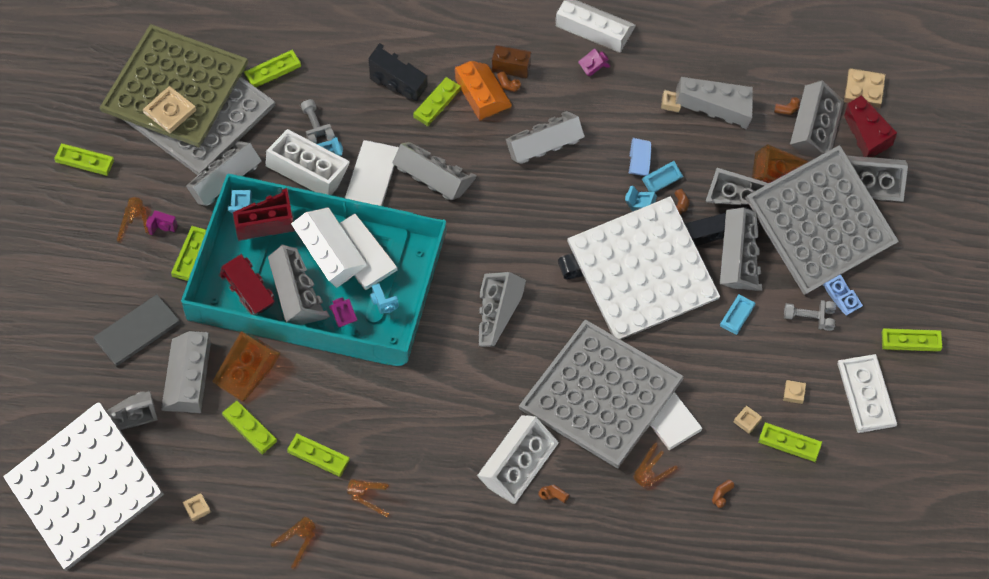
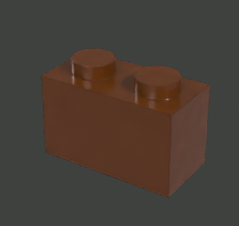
M495 46L492 57V72H505L506 75L521 78L528 77L531 65V51Z

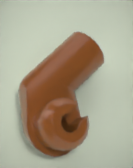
M505 72L497 74L503 89L512 92L520 89L521 82L518 79L510 81Z
M794 97L787 105L776 104L774 113L793 114L799 110L800 99Z
M678 189L674 194L678 199L676 208L681 215L688 210L690 201L683 189Z
M731 480L725 481L715 490L712 502L718 508H722L726 503V499L723 498L724 494L734 488V483Z
M556 485L546 486L539 490V497L543 500L557 498L565 503L569 498V494Z

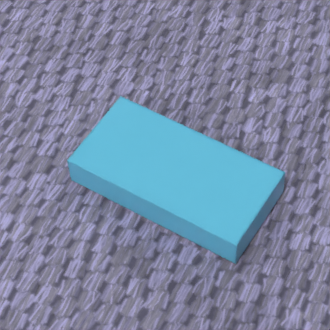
M672 161L643 177L642 180L649 192H657L681 179L683 175L675 161Z
M738 294L720 323V327L737 335L756 303Z

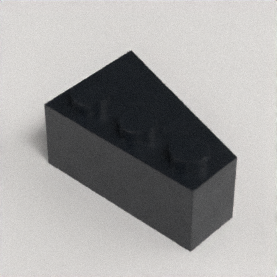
M379 43L368 58L370 79L376 84L386 86L393 92L396 91L402 94L407 99L417 101L428 86L427 75L410 63L404 64L397 59V54L393 53L391 55L383 49L384 45Z

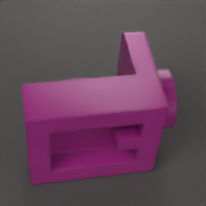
M154 210L152 216L148 217L146 222L150 235H154L157 227L163 231L175 232L178 227L175 216Z
M341 297L332 301L333 305L329 306V308L333 312L338 328L357 321L350 299L344 300Z

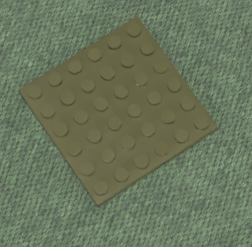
M150 24L102 102L100 111L200 148L246 68L248 59ZM169 86L196 106V111L171 133H168L143 112V109Z

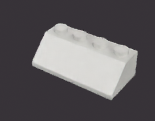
M564 0L556 13L557 27L619 53L636 26L633 23L577 0Z
M288 129L266 151V167L314 192L332 195L339 187L350 162Z
M329 208L306 212L291 223L327 279L336 288L367 266V263Z
M521 415L477 476L490 490L515 504L559 442L536 416Z

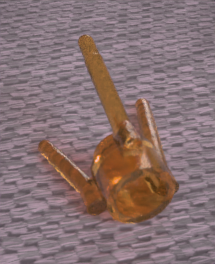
M132 197L128 199L118 232L117 242L121 240L128 215H130L129 223L132 224L134 217H138L141 214L145 232L149 233L146 226V207L142 206L143 201L140 198Z
M657 443L653 444L639 468L634 472V480L642 487L647 485L651 487L655 482L678 468L674 466L653 478L654 472L651 468L661 458L664 451H660L648 466L645 465L655 451Z
M355 479L350 480L347 494L352 495V500L358 501L386 517L389 516L387 512L360 498V496L366 494L367 488L386 490L389 484Z
M303 517L292 528L271 543L273 547L283 539L288 541L295 534L301 538L306 537L291 566L292 569L296 567L310 539L315 535L312 532L316 528L315 524L309 518Z

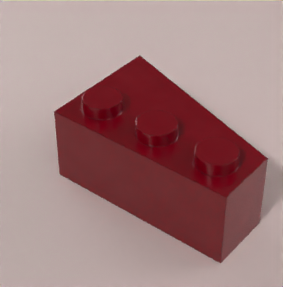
M862 95L847 103L844 116L852 134H854L857 140V146L861 149L863 157L873 158L894 145L897 132Z
M287 188L283 189L282 193L266 197V200L258 204L254 202L233 212L238 241L295 231L291 224L293 218Z
M240 254L222 266L219 276L222 280L227 279L231 285L229 287L230 290L237 293L240 302L251 315L258 316L273 306L275 302L273 299L275 297L271 290H266L262 284L264 283L262 277L258 273H254L250 260Z

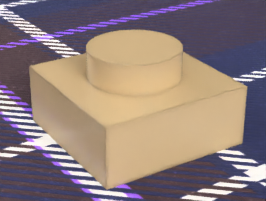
M664 90L661 109L679 112L681 105L676 104V93Z
M786 380L783 401L803 404L806 383Z
M745 406L734 419V423L750 434L762 420V417L748 406Z
M201 493L183 502L192 522L211 513Z

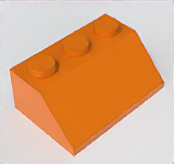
M469 61L455 67V80L461 86L463 94L479 120L512 107L511 102L488 64Z

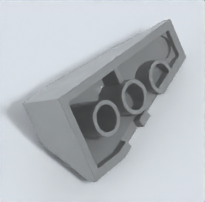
M511 272L484 274L480 290L483 306L480 307L482 322L479 325V346H495L522 298L525 279Z
M150 391L139 392L107 410L119 430L158 420Z

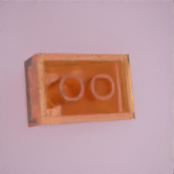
M767 144L755 152L752 178L771 183L809 161Z
M241 331L212 382L244 402L271 371L281 353L252 334Z

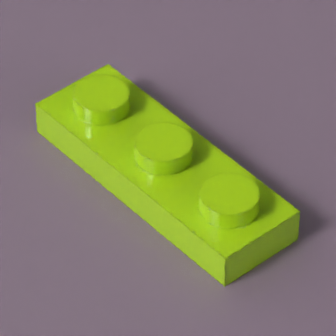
M290 50L245 71L244 75L247 81L256 88L301 67V62L293 50Z
M446 77L413 113V118L429 126L458 94L461 86Z
M62 143L54 158L57 163L108 176L114 163L112 156Z
M191 226L171 272L172 277L186 281L189 280L206 229Z
M882 329V349L941 351V331Z
M237 400L222 412L223 417L261 454L265 453L277 442L276 438Z
M766 422L758 443L816 462L822 444L821 441Z
M300 434L295 435L287 449L289 454L341 477L350 461L349 457Z

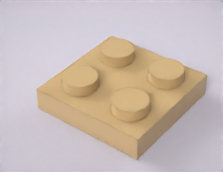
M849 68L844 102L849 103L862 95L873 107L880 108L885 74Z
M169 86L143 109V112L168 133H171L196 111V106Z

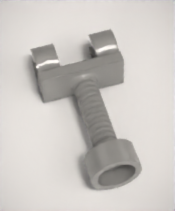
M309 99L302 102V111L304 114H308L313 129L306 131L307 140L317 144L316 137L326 135L327 141H331L335 137L330 124L320 127L314 112L317 109L315 101Z
M821 300L819 311L796 309L794 304L786 303L784 318L792 319L793 316L818 318V329L832 331L835 327V320L831 318L824 319V313H835L836 303Z

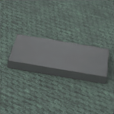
M156 294L93 338L117 367L179 325L180 321Z

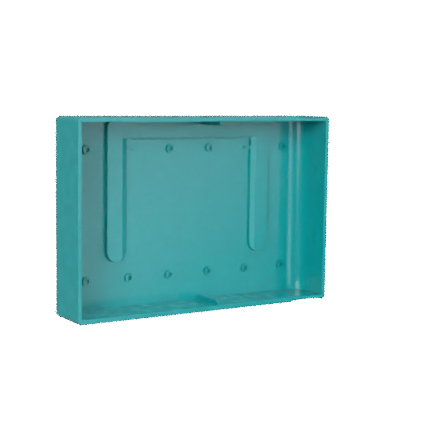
M227 174L181 299L186 320L386 365L402 366L408 362L447 232L446 221L444 219H434L402 210ZM287 188L293 222L306 212L329 208L339 223L356 214L397 267L398 271L377 284H380L385 299L397 296L399 307L391 313L385 312L380 314L377 304L373 305L370 298L372 287L365 290L355 276H352L336 288L327 279L296 230L238 241L234 216L228 211V206H231L232 190H251L252 203L258 204L266 200V197L282 193L283 189ZM285 245L297 248L307 269L305 274L312 279L314 283L312 288L316 296H320L323 302L320 305L323 311L328 312L329 318L304 325L286 323L268 256L280 246ZM240 254L250 260L254 273H258L264 281L262 284L266 290L270 289L275 297L273 299L275 301L273 306L258 316L251 315L240 302L237 293L230 290L229 287L231 285L227 279L222 280L219 276L222 266ZM343 297L344 300L350 299L357 321L338 328L329 306L333 305V300Z

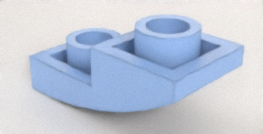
M632 138L629 173L645 177L649 175L651 142Z
M841 274L823 284L832 300L845 315L863 306L854 290L850 291Z

